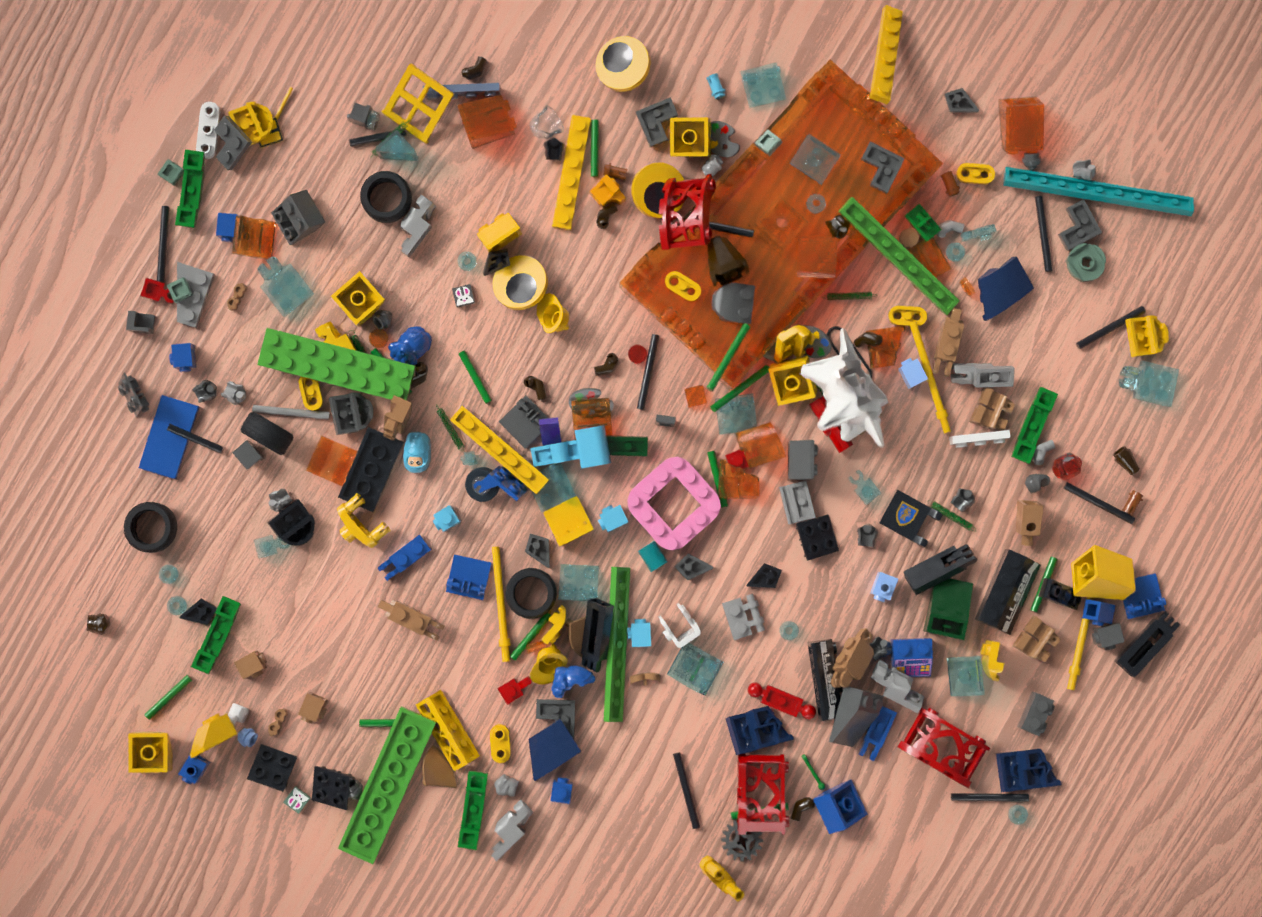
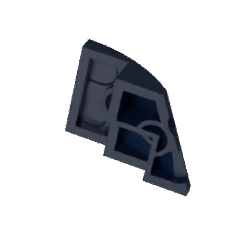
M1017 256L1011 257L1000 268L989 269L978 279L980 301L984 305L985 313L982 316L983 320L988 321L1005 311L1034 289Z
M769 706L752 709L746 713L725 718L736 756L794 740L792 734H788L782 727L783 723L775 717L774 712Z
M561 719L529 738L534 781L582 752Z
M1042 749L996 754L1001 792L1062 785L1061 781L1052 772L1053 768L1047 762Z

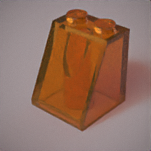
M502 95L457 105L472 149L515 135L514 129L517 126L514 117H509L508 111L511 109L508 100H503Z
M1037 97L998 99L1002 149L1007 154L1012 155L1019 154V151L1037 153L1038 150H1044V104Z

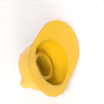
M545 294L537 305V317L543 329L549 334L568 330L569 312L560 304L554 294Z
M555 644L540 650L536 663L530 672L531 680L541 685L553 682L556 668L565 667L568 663L567 657L557 649Z

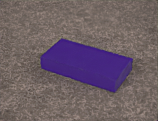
M558 418L540 419L539 426L542 445L562 443Z

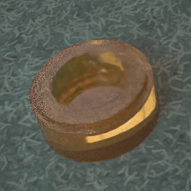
M966 277L960 280L959 283L968 296L976 293Z
M375 329L370 333L369 342L373 347L380 349L388 344L389 337L384 330Z
M542 640L526 646L528 654L546 648Z

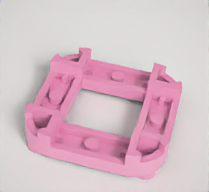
M672 457L663 461L631 490L627 500L631 514L662 548L668 550H676L685 546L717 517L721 507L720 499L716 492L687 460L679 457ZM676 477L701 506L674 530H671L647 501Z

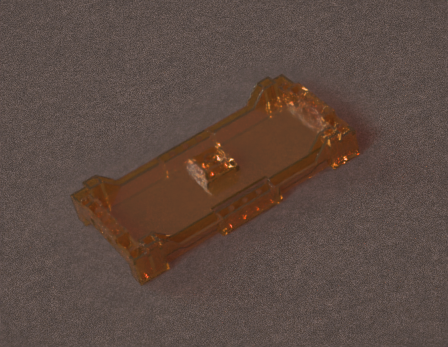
M831 59L812 76L790 102L789 106L762 133L763 135L769 130L779 137L783 143L770 156L756 147L755 142L752 143L716 182V190L710 203L709 221L754 230L753 238L712 230V238L716 236L726 237L748 263L749 272L747 274L745 271L742 272L743 277L732 283L755 286L751 324H748L750 329L719 380L729 391L733 390L776 343L779 333L784 330L787 331L869 243L850 224L846 234L849 237L796 292L794 289L841 240L832 237L825 222L833 220L836 215H839L838 211L850 197H853L884 227L943 165V162L915 138L916 135L879 101L871 99L870 93L860 83L857 84ZM870 141L905 158L887 194L870 186L878 168L861 160ZM766 160L767 162H766V163L751 177V179L734 195V197L718 212V214H717L716 216H714L715 213L731 198V196L747 181V179H748V178L763 164V162ZM695 204V206L683 217V220H684V221H685V220L691 215V213L694 211V209L696 208V204ZM784 219L787 222V226L779 227L776 221ZM699 228L695 229L696 236L690 230L687 231L689 240L700 239ZM682 235L674 241H685V238ZM658 242L619 282V288L633 301L635 299L713 373L716 372L743 324L724 322L719 319V316L712 309V296L722 285H720V282H717V286H713L710 279L707 245L662 250L661 242ZM676 271L688 277L700 286V297L696 301L690 302L673 293L665 285L666 276L670 272ZM672 279L671 284L677 285L678 280ZM689 289L687 293L694 295L695 291L694 289Z

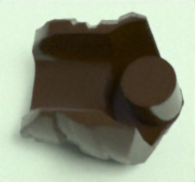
M840 214L836 215L833 220L825 222L832 237L837 239L844 238L850 227V222L846 221Z
M101 613L88 615L86 630L92 633L97 632L101 635L105 634V630L110 626V622L105 618L107 615Z

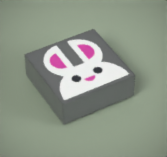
M471 284L452 288L457 308L475 304Z

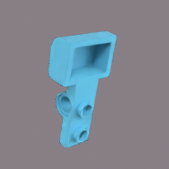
M605 425L574 430L576 440L530 448L533 466L580 459L581 468L611 463Z

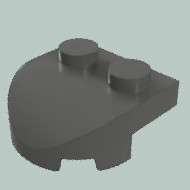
M741 283L722 285L712 296L713 311L724 322L751 324L755 286Z
M350 393L329 398L336 435L358 432L366 428L373 418L371 402L360 393Z

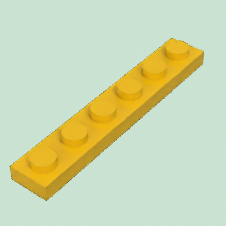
M885 5L882 10L870 92L871 99L884 104H888L891 100L903 11Z
M572 115L552 224L554 228L571 230L591 122V118Z
M461 406L450 419L452 423L536 495L549 482V479L465 407Z

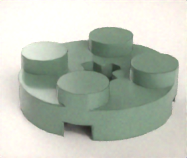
M1082 243L1077 245L1070 251L1066 259L1069 273L1080 282L1093 281L1104 272L1105 254L1100 247L1094 244ZM1082 258L1090 259V267L1082 265Z

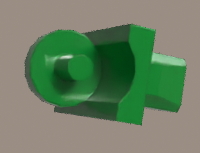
M920 204L904 216L925 242H928L942 230Z

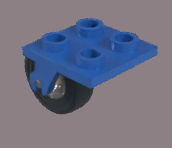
M500 465L494 470L487 467H478L468 474L465 481L468 495L479 502L493 499L498 494L500 488L516 501L529 490L525 484L519 479L514 478L511 472Z

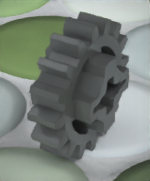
M733 820L734 825L727 824L729 830L722 831L726 835V837L721 838L722 842H726L722 848L728 849L727 856L733 854V860H736L737 857H740L741 862L744 861V857L751 860L750 855L757 856L756 849H762L759 843L763 842V839L758 837L762 832H746V835H741L747 838L745 839L746 847L744 848L741 842H737L739 841L738 823L736 820ZM735 830L734 838L729 841L731 833ZM755 839L753 847L749 849L751 841H754ZM732 848H740L743 850V853L737 852Z

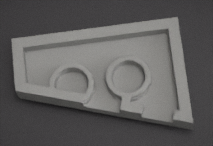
M177 262V280L185 277L193 293L192 296L177 303L178 323L197 328L215 274Z

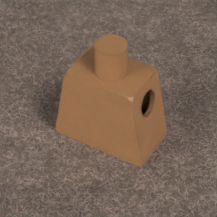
M1017 500L1016 531L1022 535L1021 545L1033 546V536H1040L1043 505L1037 501Z

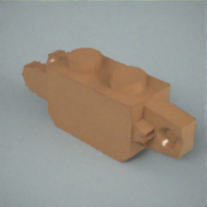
M952 309L951 317H946L942 323L934 354V374L939 372L940 363L944 361L947 362L944 375L949 377L952 365L956 361L964 328L963 321L959 320L962 311L960 309Z
M381 600L378 605L379 608L387 611L385 616L389 620L437 641L439 636L427 631L429 624L442 630L445 627L443 624L433 620L431 616L400 601L392 600L390 604Z
M860 629L854 638H848L844 643V647L832 668L835 671L831 679L832 687L847 688L852 680L862 678L874 655V650L870 646L873 635L868 629Z

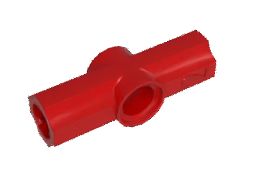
M824 396L809 404L819 421L827 408V401ZM841 425L822 430L830 438L838 453L853 445L851 440L844 441L841 439Z

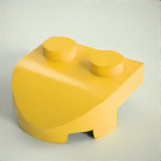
M247 102L245 106L228 112L229 117L252 141L251 145L265 140L271 133L273 117L266 106L256 102Z
M1150 315L1125 320L1131 357L1147 356L1163 351L1162 348L1169 340V333L1166 324L1161 323L1157 316Z
M796 325L787 331L780 332L777 336L774 359L780 363L792 354L797 358L802 357L806 353L804 348L808 344L812 345L814 343L815 335L802 325Z
M563 605L558 608L560 614L555 612L548 619L554 626L541 639L546 644L549 642L553 644L561 635L559 631L564 626L567 616L566 608Z
M985 640L980 650V654L983 655V670L992 681H999L997 673H1002L1004 663L997 662L1000 642Z

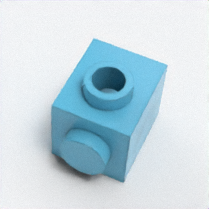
M451 505L433 515L435 518L433 523L438 530L442 529L443 532L461 522Z
M610 505L602 509L601 519L598 520L602 530L607 529V532L628 523L621 505L614 508Z
M635 619V623H631V627L627 628L628 639H632V647L651 646L650 622L646 623V619Z

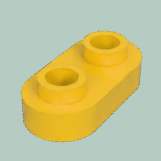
M963 163L957 168L956 177L962 183L986 185L994 179L995 171L992 166L987 164ZM962 171H967L969 175L967 177L963 176ZM985 172L987 174V178H983L981 176V173Z
M673 271L665 278L666 287L683 299L692 302L700 297V286L683 274ZM677 279L678 284L672 285L671 280ZM689 289H694L695 294L689 295L687 291Z
M894 306L888 313V319L893 325L910 326L909 324L917 322L919 327L926 322L927 313L921 307ZM899 313L901 315V318L896 319L894 317V314ZM914 314L919 315L920 319L918 321L914 320Z
M300 376L298 383L304 406L311 411L319 410L323 405L319 381ZM307 380H312L311 386L306 385ZM312 398L317 399V403L315 405L311 404Z
M503 724L493 726L490 731L491 756L497 763H505L511 755L509 729ZM502 731L503 737L498 738L496 732ZM499 750L504 751L503 757L497 755Z

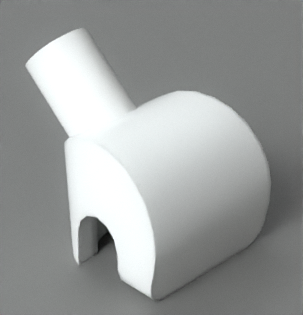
M236 703L232 704L228 716L233 726L236 722L243 723L246 720L249 709Z

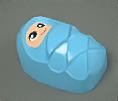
M411 432L406 437L403 462L409 472L421 473L430 464L431 442L427 434Z

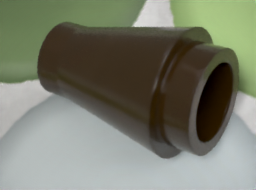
M1126 446L1119 448L1113 454L1114 461L1128 471L1130 475H1134L1140 470L1131 450L1127 449Z

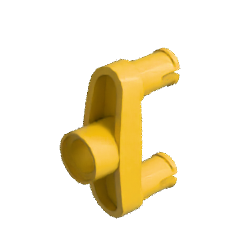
M356 493L348 502L342 503L337 507V512L345 524L339 531L347 542L351 543L357 538L366 546L373 548L391 530L389 526L385 528L387 525L385 522H382L372 532L367 530L353 514L358 507L365 503L363 497L358 500L361 495Z
M705 856L700 861L699 866L703 874L725 894L732 896L736 901H741L744 898V892L711 856Z

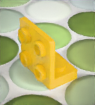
M577 496L543 513L559 547L594 530Z

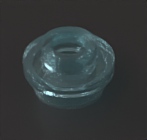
M813 194L807 199L806 206L810 212L817 214L825 209L826 201L822 195ZM813 201H819L820 205L814 206Z
M951 243L946 248V256L950 261H960L965 255V249L960 243ZM958 249L959 254L954 255L952 250Z
M463 252L458 256L457 263L462 270L470 271L476 266L477 260L473 253ZM466 258L471 260L468 265L464 264V259Z
M474 451L464 452V455L460 456L463 465L478 464L479 455L475 454Z
M164 565L159 570V578L163 583L171 584L178 578V570L173 565ZM168 570L171 572V577L169 578L165 576Z
M174 596L167 603V609L173 615H181L187 608V603L181 596ZM175 602H178L180 605L178 609H175L173 606Z
M786 621L781 624L779 633L783 639L793 640L797 637L799 629L794 622ZM787 627L792 628L791 634H786L785 629Z
M1014 805L1009 809L1008 818L1012 823L1019 825L1027 820L1028 813L1023 806ZM1016 811H1020L1021 813L1019 818H1015L1014 813Z

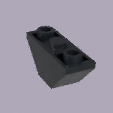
M1049 578L1043 579L1038 595L1042 599L1074 610L1078 609L1082 597L1074 595L1072 587Z

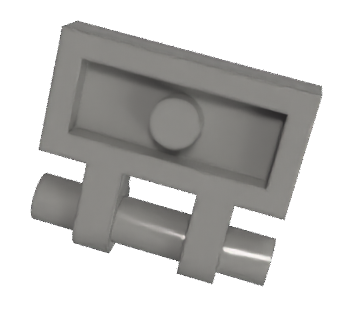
M753 594L746 596L748 601L746 604H742L741 598L722 603L734 640L752 635L750 627L755 625L758 632L765 630L763 625L764 619L760 616L757 607L759 604L757 600L755 601ZM748 609L751 610L753 620L748 621L745 610Z

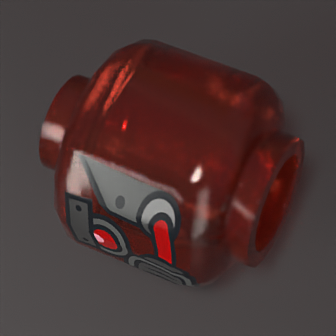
M1066 453L1054 460L1052 466L1053 473L1057 478L1067 481L1081 473L1082 461L1073 453Z

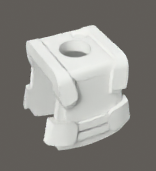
M678 603L676 605L692 627L691 629L675 638L661 615L658 618L665 628L663 634L667 640H673L676 646L681 648L698 637L701 631L683 604L680 605Z

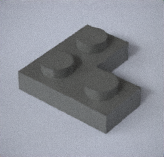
M671 97L636 111V116L650 148L668 141L661 123L678 116Z
M224 116L214 129L226 143L216 158L227 170H233L252 144V141L229 116Z
M871 141L861 160L878 168L870 186L887 194L905 158Z
M1084 199L1066 208L1074 226L1059 233L1058 236L1065 249L1069 251L1102 233Z
M537 699L536 719H555V722L561 719L574 739L575 700Z

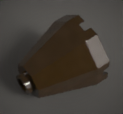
M713 237L710 243L707 244L709 274L713 286H717V282H720V285L732 283L743 277L742 272L745 271L746 274L749 272L746 259L726 237Z

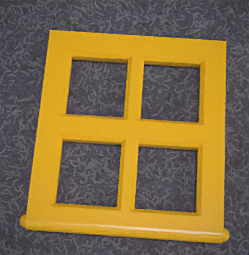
M410 63L382 113L398 125H401V122L403 124L404 121V124L408 126L405 130L427 144L429 142L428 139L452 100L454 93ZM412 75L426 84L418 99L405 90ZM430 87L443 96L436 111L422 102ZM400 96L413 105L406 120L393 112ZM418 109L431 118L424 132L410 124Z

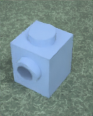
M909 358L901 362L902 367L898 368L908 389L928 379L918 358L915 360Z
M878 572L870 592L874 595L873 599L884 602L885 599L891 600L898 578Z

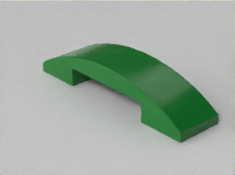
M185 149L183 161L184 174L180 204L177 206L176 226L195 228L203 189L205 152Z
M1043 387L1038 389L1017 437L1012 458L1030 464L1042 429L1058 396L1057 393Z
M222 596L213 622L193 660L192 668L208 675L210 674L229 636L241 603Z
M470 770L468 772L466 796L457 846L459 848L477 850L488 773Z

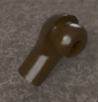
M478 56L475 66L463 68L462 76L468 80L480 77L487 59Z
M614 203L598 212L596 223L599 228L606 229L609 225V216L618 211Z
M865 332L854 340V345L858 348L864 344L878 346L882 344L883 338L881 335L873 332Z
M609 353L604 365L594 367L595 375L612 373L618 364L617 355Z
M418 362L415 365V376L413 377L410 389L426 381L428 368L423 362Z
M528 376L524 379V385L536 391L538 400L547 399L542 380L534 376Z
M805 797L796 801L790 819L800 821L803 811L815 807L814 800L810 797Z

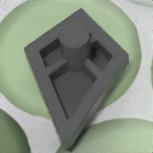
M963 88L944 94L949 112L977 113L979 111Z
M530 534L525 552L549 568V539Z
M689 553L674 566L687 580L713 569V566Z

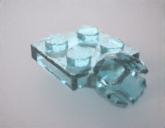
M270 257L266 262L272 268L271 270L263 263L257 268L264 279V283L260 288L282 316L286 317L313 296L314 293L291 263L287 266H282L277 258Z
M1140 361L1138 368L1132 366L1122 368L1120 375L1125 377L1123 379L1119 378V386L1132 390V399L1172 407L1179 369Z

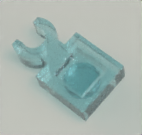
M995 224L963 232L961 234L962 242L980 238L981 241L992 238V234L996 232Z
M857 470L856 473L859 475V479L854 480L849 476L848 480L850 483L858 486L854 491L863 503L867 505L880 495L881 492L870 478L864 481L863 473Z
M273 535L253 540L258 559L277 554L276 548L287 549L290 547L289 544L282 545L279 538L274 540Z

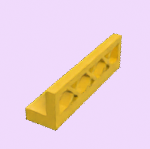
M442 690L416 704L421 715L438 722L440 729H437L435 726L432 734L454 771L480 756ZM426 703L428 705L430 713L427 712L423 704ZM444 738L448 739L450 746L446 745ZM454 755L458 756L460 764L456 762Z

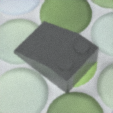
M850 686L843 688L829 742L853 747L879 715L883 706L884 696Z

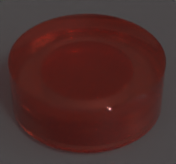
M633 345L628 351V358L634 364H641L647 358V351L642 345Z

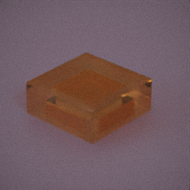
M703 385L684 389L688 408L707 404Z

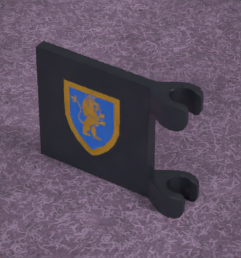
M897 489L879 523L924 548L928 541L917 535L924 520L928 515L939 521L943 514Z

